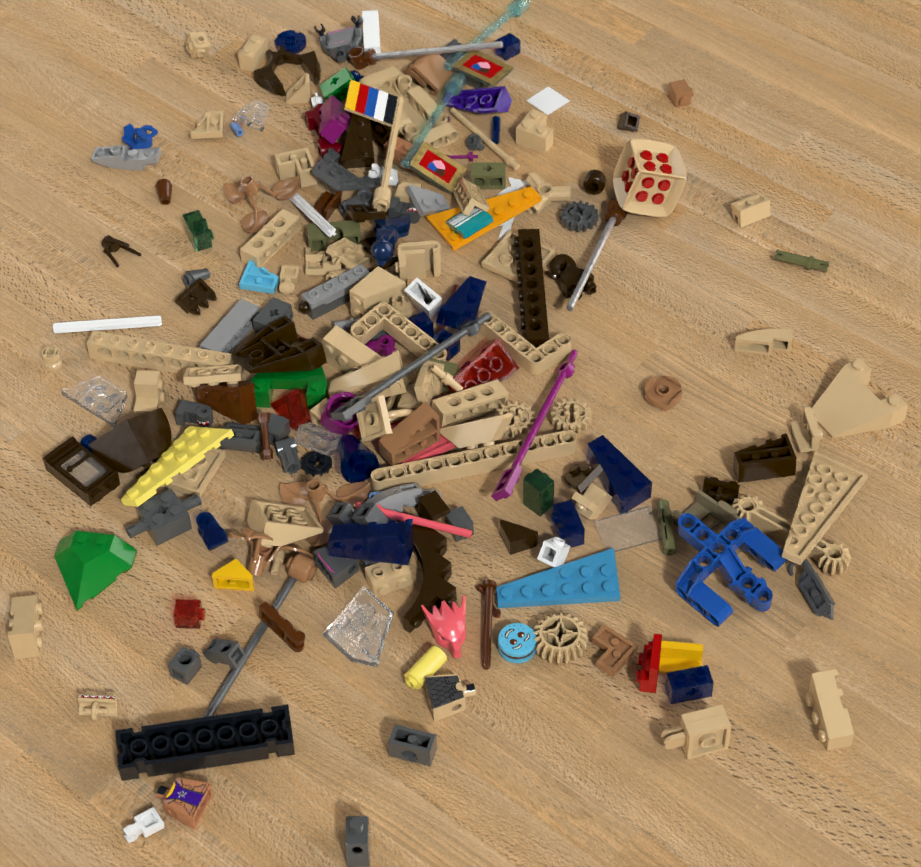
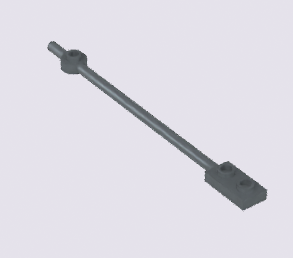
M487 312L478 319L465 323L461 326L460 331L364 395L354 397L330 413L333 421L342 420V422L352 419L353 414L366 409L365 406L372 402L371 399L410 372L465 335L470 337L478 334V330L481 328L480 325L491 319V314Z

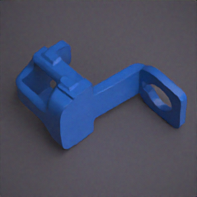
M128 124L124 127L122 141L129 146V150L150 148L153 142L152 138L158 134V131L150 125L134 129L132 124ZM147 130L152 131V133L147 134Z

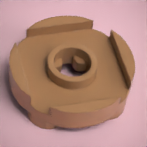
M658 376L653 377L645 385L644 399L663 411H667L677 405L682 398L680 382L671 376H664V378L658 379Z

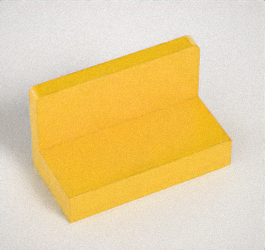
M662 641L659 673L700 677L703 644Z

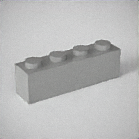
M240 299L232 307L231 311L222 318L221 322L212 329L207 338L202 340L200 348L232 353L254 327L253 319L260 312L259 306Z

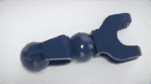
M410 215L374 220L376 223L374 228L376 241L371 246V253L379 266H384L390 261L394 255L395 244L398 239L409 234Z

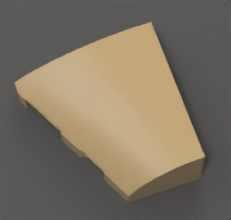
M306 247V275H328L331 271L341 269V263L338 265L333 264V258L326 251L321 250L318 253H313L311 248Z

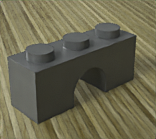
M336 502L326 516L333 526L342 533L378 535L389 520L374 503H362L358 510H356L349 502Z

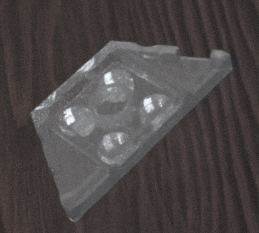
M101 376L77 383L78 387L69 390L65 387L61 390L63 396L113 427L117 425L128 398L126 391Z

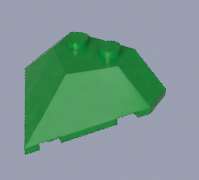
M74 531L59 541L54 558L76 611L83 607L82 604L89 598L93 599L117 580L116 577L122 572H127L133 567L137 549L115 535Z

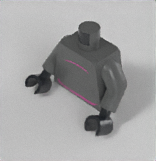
M359 15L357 21L355 16L351 17V21L355 26L327 32L326 35H324L325 27L322 24L321 30L314 26V30L320 35L319 40L322 49L329 56H332L334 60L341 63L345 62L346 58L349 57L350 50L360 47L363 43L362 27H360L363 23V18Z

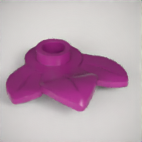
M383 335L378 340H373L366 344L367 347L382 357L391 355L393 351L397 350L395 348V340L390 335Z

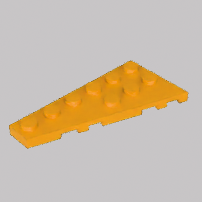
M532 186L486 199L490 207L487 212L493 217V222L466 239L459 233L455 234L446 224V221L462 212L460 207L428 215L426 219L453 251H456L538 204L542 199Z

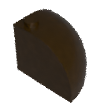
M159 408L125 420L90 443L89 446L95 456L119 473L131 472L142 466L144 469H147L154 464V460L161 457L162 453L169 449L171 444V428L163 409Z

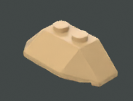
M508 413L440 428V434L458 448L467 447V450L479 448L478 444L483 443V447L494 445V440L502 438L513 418V414Z

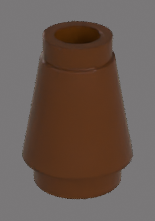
M168 179L158 180L155 186L162 205H168L171 202L173 185Z

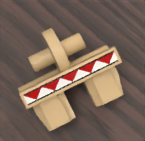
M86 691L85 694H79L77 697L79 715L92 716L93 721H98L99 716L117 717L118 715L115 692L97 695L94 691Z

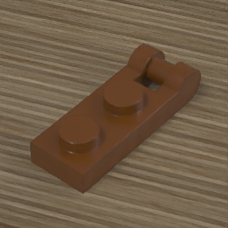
M266 601L261 604L258 617L293 651L301 652L304 649L305 634L302 631H296L288 620H284L279 615L275 607L270 606Z

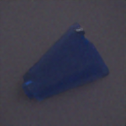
M347 434L342 436L338 442L342 476L350 483L365 482L364 480L369 477L371 479L372 471L379 467L376 455L354 435Z

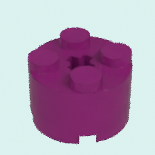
M342 392L331 396L321 411L322 426L335 435L346 436L351 433L358 425L356 413L352 415V419L342 422V420L333 421L330 413L356 397V395L350 392Z

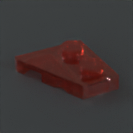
M298 388L271 403L272 408L280 416L289 419L290 427L295 431L312 423L303 389Z

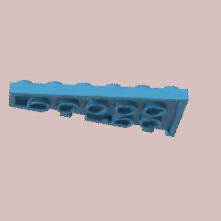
M614 548L496 587L498 608L620 601Z

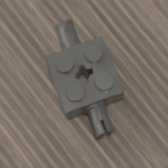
M172 489L166 490L136 507L139 521L125 527L126 532L130 538H133L146 531L158 546L192 529L188 510L202 505L201 499L195 493L181 501Z

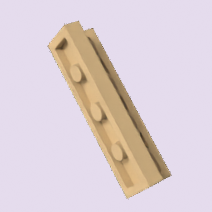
M461 177L453 193L462 213L469 216L474 206L487 212L490 207L480 187Z

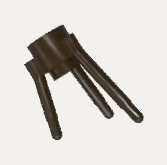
M110 235L105 236L102 240V247L105 248L103 253L108 255L116 267H119V264L111 252H117L119 248L138 256L142 255L140 252L130 248L128 243L115 239Z

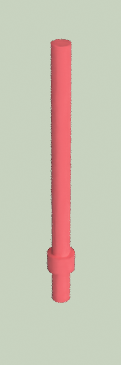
M357 502V504H356V509H357V510H358V508L360 507V505L362 504L361 502ZM377 505L388 518L467 538L472 536V530L385 509L381 505Z

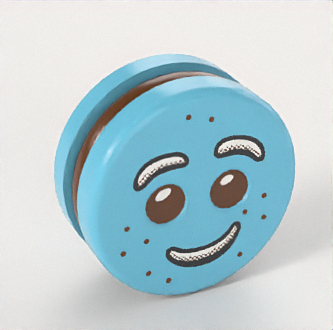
M512 623L505 626L498 635V651L501 657L510 663L516 664L529 661L536 653V640H534L536 635L533 633L534 630L522 623Z

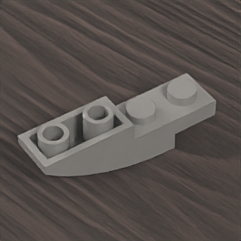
M126 145L95 148L91 160L97 164L115 169L145 170L146 165L158 163L162 152L159 147L128 150Z
M411 483L387 489L364 503H374L381 505L382 508L403 513V505L414 507L418 504L419 497L436 490L440 497L441 494L437 489L422 490L418 483Z

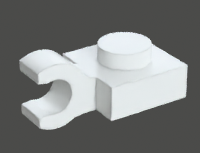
M372 164L371 169L375 171L368 170V176L378 178L381 182L384 167L381 166L380 168L379 165ZM391 168L389 185L396 187L398 183L397 170Z
M152 807L135 816V823L126 826L123 831L125 832V839L128 843H131L141 833L146 838L165 828V825L155 808Z

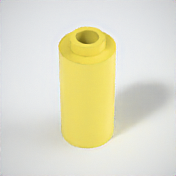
M431 646L405 673L404 677L407 686L411 689H420L425 684L424 677L433 676L447 661L445 653L440 648Z

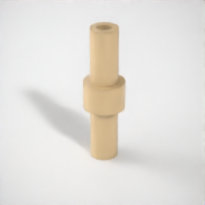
M436 364L431 366L430 370L440 378L441 382L449 385L456 392L462 391L463 387L453 379L450 373L444 372Z
M280 550L272 560L273 564L270 573L274 576L279 574L280 565L285 557L284 550Z

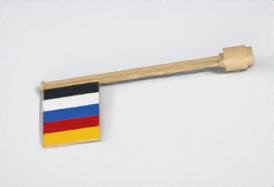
M350 80L344 110L391 127L381 187L375 189L372 203L377 212H386L390 207L392 196L388 185L405 97L403 95L394 96Z

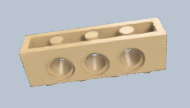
M284 209L275 214L257 234L253 235L241 247V262L247 265L249 260H252L255 266L261 268L301 229L299 216Z
M497 379L432 400L431 407L439 414L440 427L444 428L494 412L496 409H501V404L507 406L509 393Z

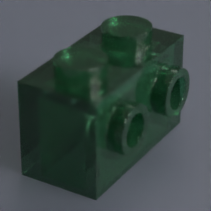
M196 210L183 214L184 229L195 251L198 252L211 248L214 236L200 211Z
M535 469L523 479V504L539 517L554 506V480L548 474Z

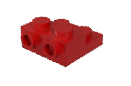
M654 633L653 642L649 641L648 645H644V652H639L638 665H642V668L637 670L636 683H640V692L656 693L662 634Z

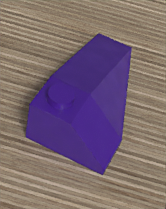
M500 86L448 91L444 96L442 105L478 113L508 112L512 99L506 87Z

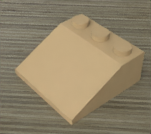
M259 500L251 501L246 522L252 530L273 538V541L261 539V545L264 547H280L323 533V527L308 507Z

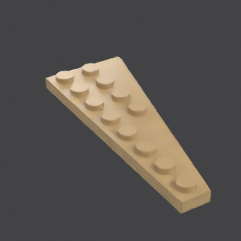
M815 452L782 557L801 565L866 482L868 474Z

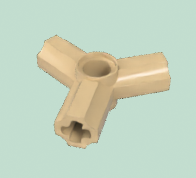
M535 172L530 173L525 180L526 184L529 187L532 186L542 199L541 202L526 210L529 215L534 217L539 215L544 207L551 204L552 201H571V186H552Z

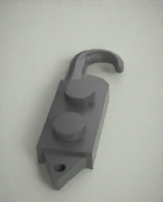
M805 559L801 564L804 572L799 577L798 585L816 615L834 620L833 606L835 602L810 562ZM791 561L788 566V572L790 576H793V567L796 563Z

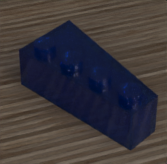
M604 435L588 443L587 460L590 464H600L603 471L598 476L602 481L604 489H607L608 493L613 497L611 500L617 506L620 516L651 498L652 482Z

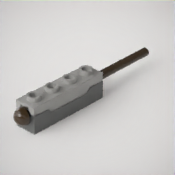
M398 255L391 258L384 266L379 267L385 270L393 266L395 262H398ZM360 264L301 294L302 301L298 305L299 311L302 314H307L314 320L349 302V290L376 267L366 269Z

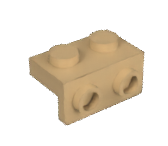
M804 407L802 420L792 421L790 424L800 453L819 451L820 440L823 439L822 429L818 428V418L816 414H813L812 408Z

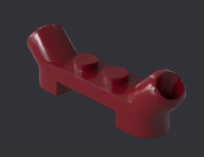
M319 103L312 110L304 111V119L308 130H316L319 137L317 139L319 156L323 159V156L330 148L342 155L343 144L338 142L332 144L320 134V122L322 121L320 119L322 114L320 108L323 104Z

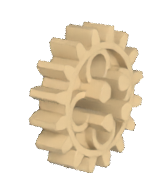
M564 398L563 403L556 402V406L552 407V425H556L557 430L562 428L563 431L571 430L577 431V433H580L581 429L586 431L587 425H591V407H587V402L580 403V399L573 401V398H570V401H567ZM570 409H573V423H570Z
M509 401L507 406L501 404V409H496L494 416L508 413L513 414V418L504 436L511 434V437L514 438L518 434L519 437H522V433L528 434L535 421V412L531 411V406L525 407L524 402L518 405V401H515L514 404H511Z

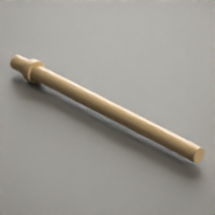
M452 107L450 109V113L471 132L479 135L481 140L506 162L507 166H511L514 170L519 169L520 165L515 162V158L507 155L456 108Z

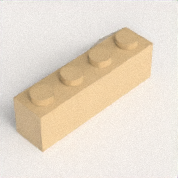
M399 350L393 351L391 355L386 357H380L376 362L369 365L365 364L354 372L350 371L331 380L329 388L330 397L342 392H350L356 396H362L403 369L404 366ZM407 375L375 397H388L407 393Z

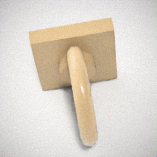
M384 396L372 398V402L365 406L366 409L364 411L356 413L362 442H370L392 434L390 423L403 421L413 410L398 409L387 411Z

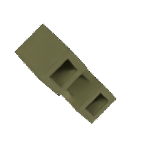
M355 220L329 222L336 229V235L328 237L316 224L307 225L308 243L311 252L327 250V243L329 241L340 240L344 237L355 244L362 242L360 223L355 222Z

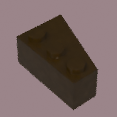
M352 113L340 160L341 166L344 168L371 167L372 164H375L370 119Z
M787 433L782 434L781 438L774 441L772 439L766 440L765 444L758 447L753 445L734 452L733 471L737 482L794 476L796 473L797 457Z

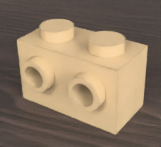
M252 35L246 41L237 56L240 69L250 72L258 69L267 56V38Z
M403 555L365 567L366 582L374 598L412 585L411 571Z

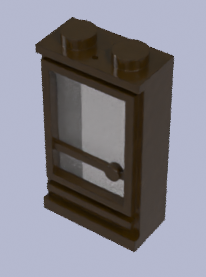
M73 436L43 457L46 471L90 506L100 501L105 495L120 485L118 472L76 441V438Z

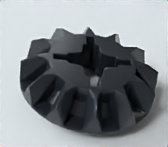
M322 451L310 452L302 459V470L305 471L306 475L311 474L313 477L320 475L322 477L323 473H329V469L332 468V458ZM319 460L320 465H318V467L315 468L314 465H316V463H318Z

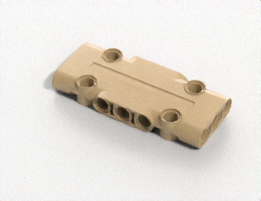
M391 66L373 73L359 81L361 84L394 96L403 95L405 97L399 124V131L403 134L404 140L419 147L425 141L438 150L455 143L459 139V132L447 122V114L441 111L439 105L421 86L417 85L414 87L412 85V77L404 75L397 66Z

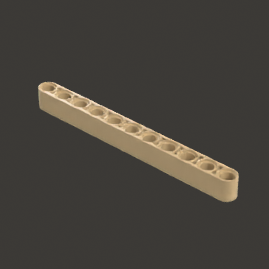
M564 430L535 436L520 466L573 455L576 452L577 435L571 430ZM525 439L375 469L371 473L372 491H384L392 487L411 483H418L420 486L510 468Z

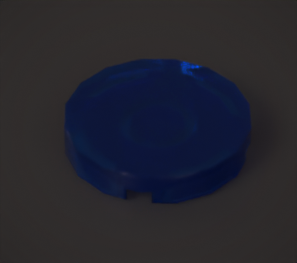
M295 30L281 32L275 38V47L278 50V46L281 45L288 52L297 54L306 48V36L302 32H295Z

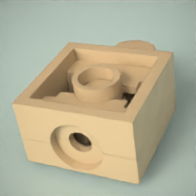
M712 705L705 709L688 711L685 714H681L680 726L665 729L661 733V738L665 748L668 750L682 746L688 760L728 750L731 723L723 705Z

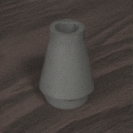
M207 268L186 271L182 279L185 286L189 288L199 278L203 281L210 278V272Z

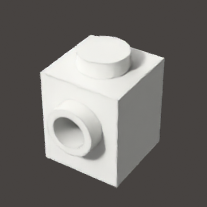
M559 537L545 540L537 559L554 568L563 565L570 545L565 544V540Z

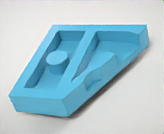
M249 260L239 286L240 289L274 294L279 283V277L268 272L264 267L259 268L255 266L254 261Z

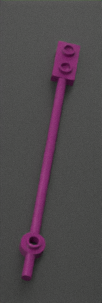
M571 350L567 360L558 367L556 371L558 377L511 467L504 470L491 495L495 501L502 498L506 499L513 493L512 489L519 481V476L523 470L520 465L565 378L571 377L575 372L573 362L578 354L576 350Z

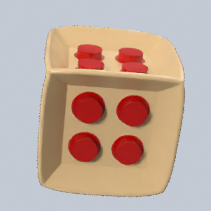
M630 139L626 143L613 174V187L619 206L630 213L653 217H667L672 213L686 183V169L679 150L671 144L647 139Z

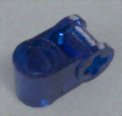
M203 512L196 517L198 533L209 551L228 542L224 529L218 524L211 513Z

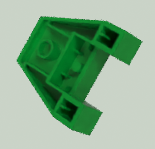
M322 366L312 371L257 373L252 378L256 407L271 408L274 389L307 390L308 409H312L323 399L329 398L327 379Z

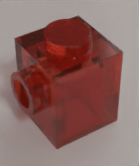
M176 599L173 615L176 628H201V622L205 621L206 610L202 608L201 600Z

